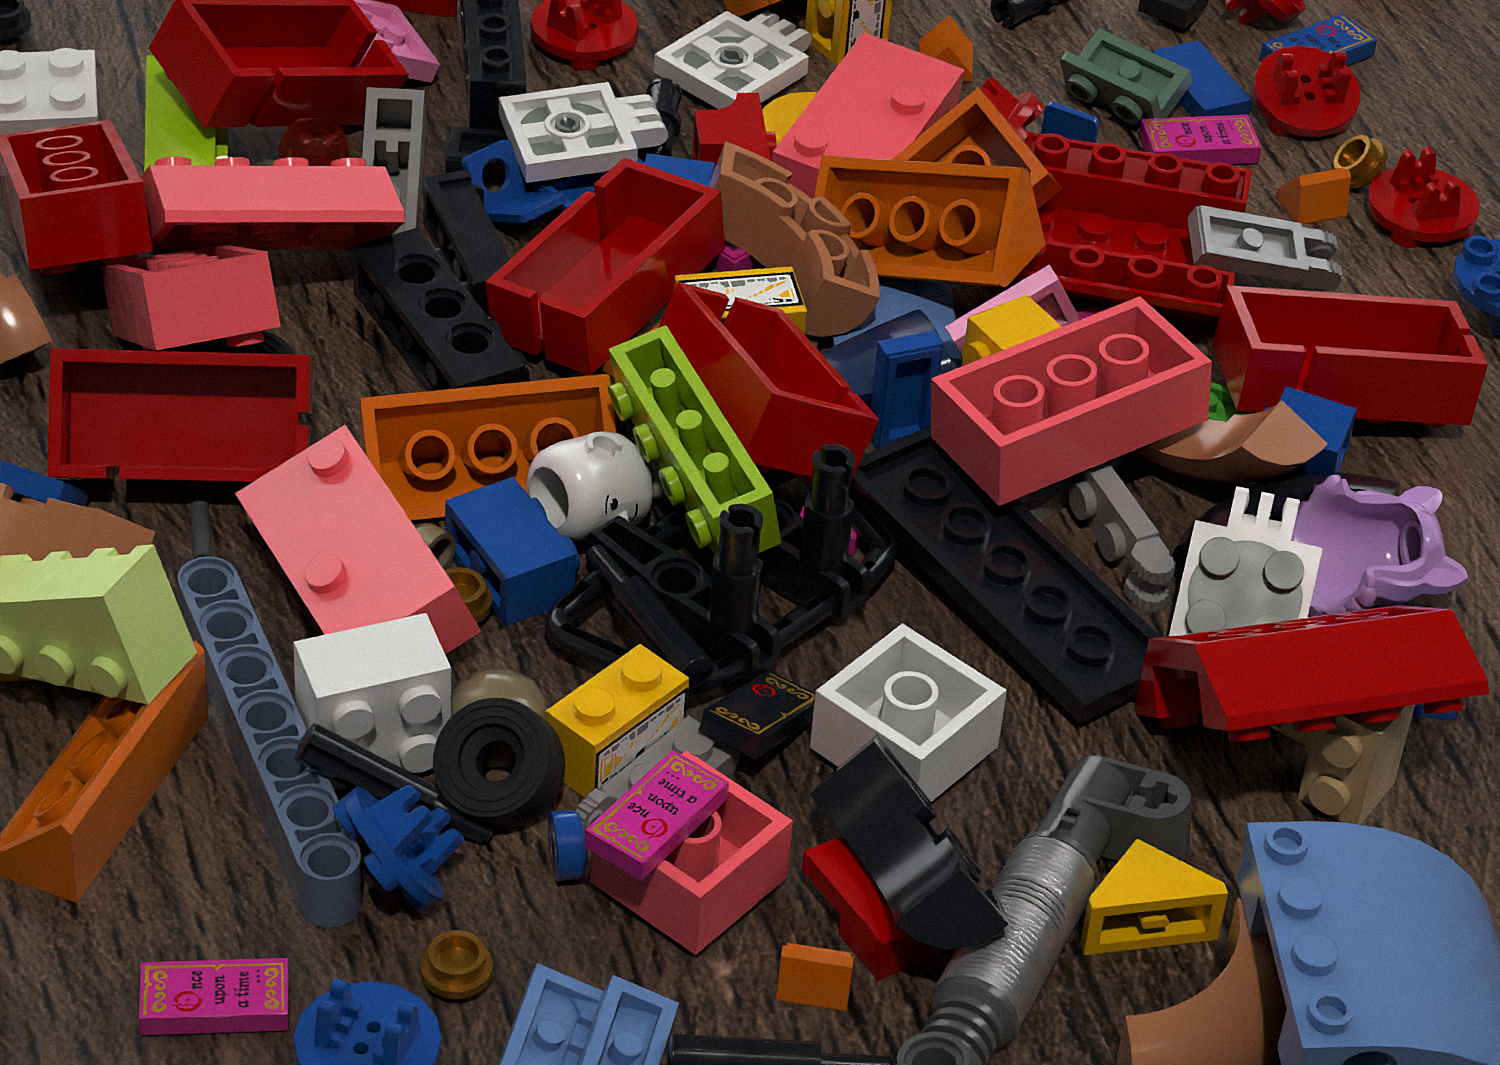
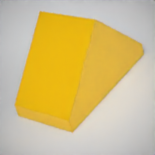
M1136 839L1088 898L1080 940L1083 956L1218 940L1228 897L1225 883Z

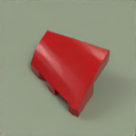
M844 837L804 850L802 871L839 913L838 935L877 981L936 955L937 947L914 940L894 923L892 911L885 897Z

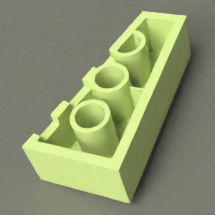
M154 544L136 546L129 554L119 555L116 549L112 547L95 549L88 557L73 558L69 551L50 552L43 560L33 561L28 554L0 556V672L3 674H12L48 682L56 686H66L102 694L111 698L115 697L149 705L197 653Z

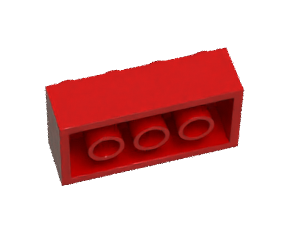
M111 119L0 135V180L3 200L30 270L40 269L45 274H61L76 269L77 263L101 259V262L107 265L127 264L135 261L138 258L137 254L152 252L143 180Z

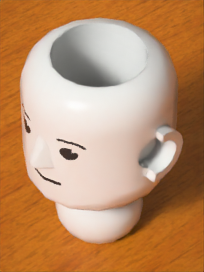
M606 431L593 432L581 437L561 441L541 450L529 466L526 482L529 497H535L541 502L551 524L561 536H568L573 543L587 540V535L615 516H621L632 524L637 525L644 520L650 511L652 499L667 496L659 477L661 467L655 460L647 463L637 445L623 435Z

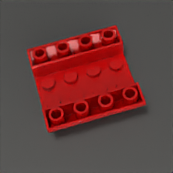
M1029 132L1025 143L1061 186L1062 190L1038 209L1046 243L1045 246L1006 288H995L1007 290L1021 280L1050 265L1059 278L1070 301L1112 307L1140 296L1163 317L1217 326L1227 285L1233 286L1235 273L1205 265H1194L1187 217L1196 206L1199 207L1200 205L1245 213L1252 170L1238 168L1224 162L1209 163L1179 158L1171 153H1150L1122 148L1112 143L1097 144L1067 139L1053 133L1038 134Z
M1396 605L1149 639L1135 699L1136 715L1159 719L1160 728H1179L1200 724L1199 713H1202L1203 727L1228 731L1229 741H1250L1271 737L1270 725L1293 722L1295 732H1312L1336 728L1335 716L1353 713L1359 714V722L1361 723L1397 720L1401 718L1400 707L1423 704L1424 713L1430 714L1460 711L1466 709V697L1487 695L1490 692L1488 679L1452 609Z

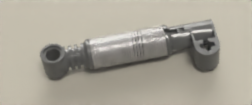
M1092 755L1080 758L1070 770L1036 832L1026 835L1014 848L1008 861H1006V865H1004L991 890L998 897L1009 924L999 933L973 947L956 949L933 992L931 1000L933 1014L930 1016L922 1032L907 1039L899 1048L897 1065H988L995 1049L1004 1047L1019 1032V1028L1022 1026L1030 1008H1032V1004L1035 1002L1043 984H1045L1048 975L1058 960L1063 947L1078 923L1083 910L1086 908L1088 898L1094 892L1099 875L1097 864L1100 858L1105 857L1119 861L1136 839L1181 861L1188 855L1192 799L1188 785L1180 778L1171 774L1115 759Z

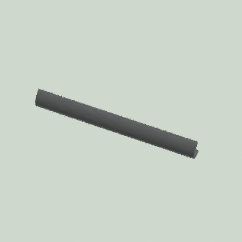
M189 481L193 559L200 556H212L207 481Z

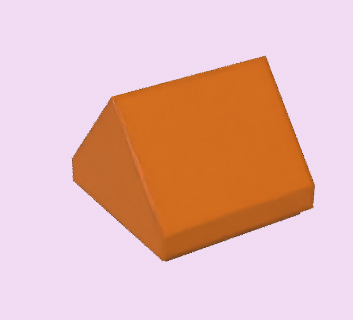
M949 15L919 39L918 52L965 69L962 82H972L973 44Z
M1344 167L1299 176L1276 191L1277 200L1294 222L1301 223V225L1345 217L1348 214L1351 183L1349 169L1345 170Z
M787 943V946L782 947L776 1000L847 1011L856 958L852 957L853 954L849 952Z

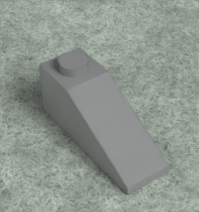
M367 87L362 159L366 160V166H385L402 204L405 222L391 234L393 235L418 227L427 121L425 90Z

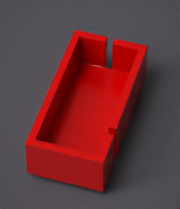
M175 0L149 46V50L163 68L167 78L173 82L192 109L194 116L201 122L204 128L246 127L248 123L254 127L363 125L365 123L367 87L401 89L409 76L384 40H375L362 63L357 67L378 32L354 0Z
M627 158L621 159L594 184V193L586 191L485 281L489 315L495 318L502 336L510 346L533 355H538L541 351L545 350L546 360L588 376L592 375L610 358L608 349L628 341L671 300L674 293L675 275L698 274L725 249L721 191Z
M678 282L658 328L665 325L668 327L759 472L767 473L770 468L784 470L797 479L812 484V458L816 450L821 452V446L836 444L842 445L854 453L856 461L852 473L853 478L880 419L856 393L850 392L851 387L786 313L780 308L735 297L725 322L722 324L720 320L730 300L726 294Z
M1227 285L1212 344L1236 410L1245 411L1249 414L1262 412L1266 407H1274L1279 403L1287 386L1357 408L1355 418L1363 419L1370 423L1384 424L1389 421L1419 422L1435 428L1444 427L1447 424L1470 426L1488 367V363L1474 335H1469L1471 329L1457 301Z
M50 348L47 476L53 478L114 479V467H119V479L254 482L311 446L312 427L299 425V414L312 415L313 358L310 355Z

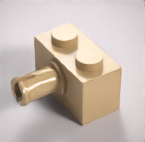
M1415 705L1400 707V719L1384 722L1361 723L1359 722L1358 713L1335 716L1336 728L1321 731L1295 732L1293 722L1270 725V728L1306 746L1305 752L1308 757L1298 799L1341 822L1361 825L1395 783Z

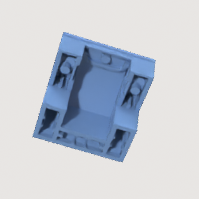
M1322 821L1246 823L1245 832L1247 838L1237 883L1249 933L1269 934L1287 1007L1277 1046L1282 1065H1500V942L1487 901L1467 872L1449 856L1426 843L1384 828L1346 822Z

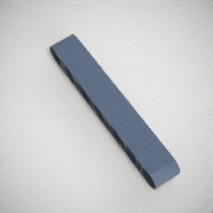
M212 556L198 557L190 560L180 568L177 575L179 608L192 640H196L205 650L206 686L213 708L299 912L305 920L315 926L325 928L343 926L359 915L362 907L360 847L356 838L343 827L333 812L332 806L339 800L329 778L295 760L297 747L307 728L236 569L230 562Z

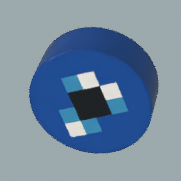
M575 809L549 812L548 842L555 881L582 879L586 872V848L584 847L585 838L580 814Z

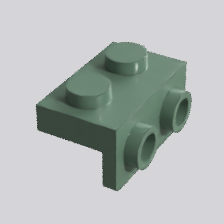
M1101 28L1096 31L1079 56L1066 51L1060 59L1066 88L1074 97L1085 103L1097 102L1113 110L1121 120L1132 125L1141 123V119L1167 118L1192 84V76L1189 69Z

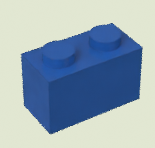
M514 477L445 500V531L451 533L456 540V550L453 559L460 567L475 570L483 576L492 592V609L505 626L548 611L555 601L575 585V573L580 569V559L574 543L568 536H561L548 520L541 502L535 497L530 498Z

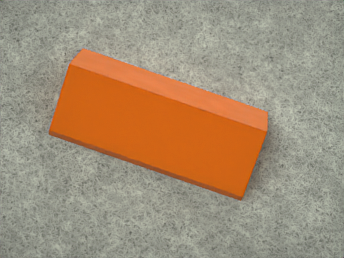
M822 155L814 198L823 195L852 224L848 235L859 250H869L876 266L878 277L1006 288L1046 244L1029 172L1024 168Z
M610 374L360 398V447L410 521L445 517V500L514 477L527 493L526 482L529 466L541 450L551 445L593 432L606 431L616 433L614 407L608 393V386L611 385Z
M196 640L193 641L197 650L196 655L149 705L104 695L101 697L0 833V877L78 903L208 719L205 650Z

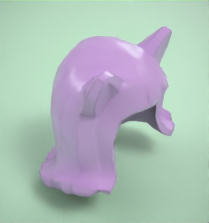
M1339 475L1328 476L1322 484L1317 485L1309 500L1302 501L1299 504L1291 539L1293 542L1323 548L1308 615L1310 614L1311 617L1367 610L1373 605L1396 606L1412 601L1422 594H1445L1465 584L1468 579L1467 572L1460 563L1446 556L1443 534L1435 515L1442 502L1443 495L1441 491L1429 486H1417L1405 491L1399 497L1372 490L1354 492L1350 490L1346 479H1341Z

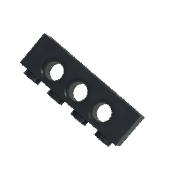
M459 0L468 126L470 128L505 131L499 117V97L526 94L527 88L519 0Z
M418 227L353 246L354 294L427 391L530 381L529 367L523 354L519 350L514 351L502 336L495 318L492 315L486 316L476 303L469 285L465 281L458 280L448 267L442 250L438 247L433 248Z

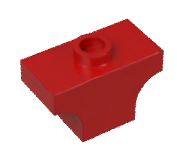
M737 93L735 101L725 108L695 110L692 160L713 162L716 167L725 142H728L771 161L772 153L777 147L775 132H766L759 93Z

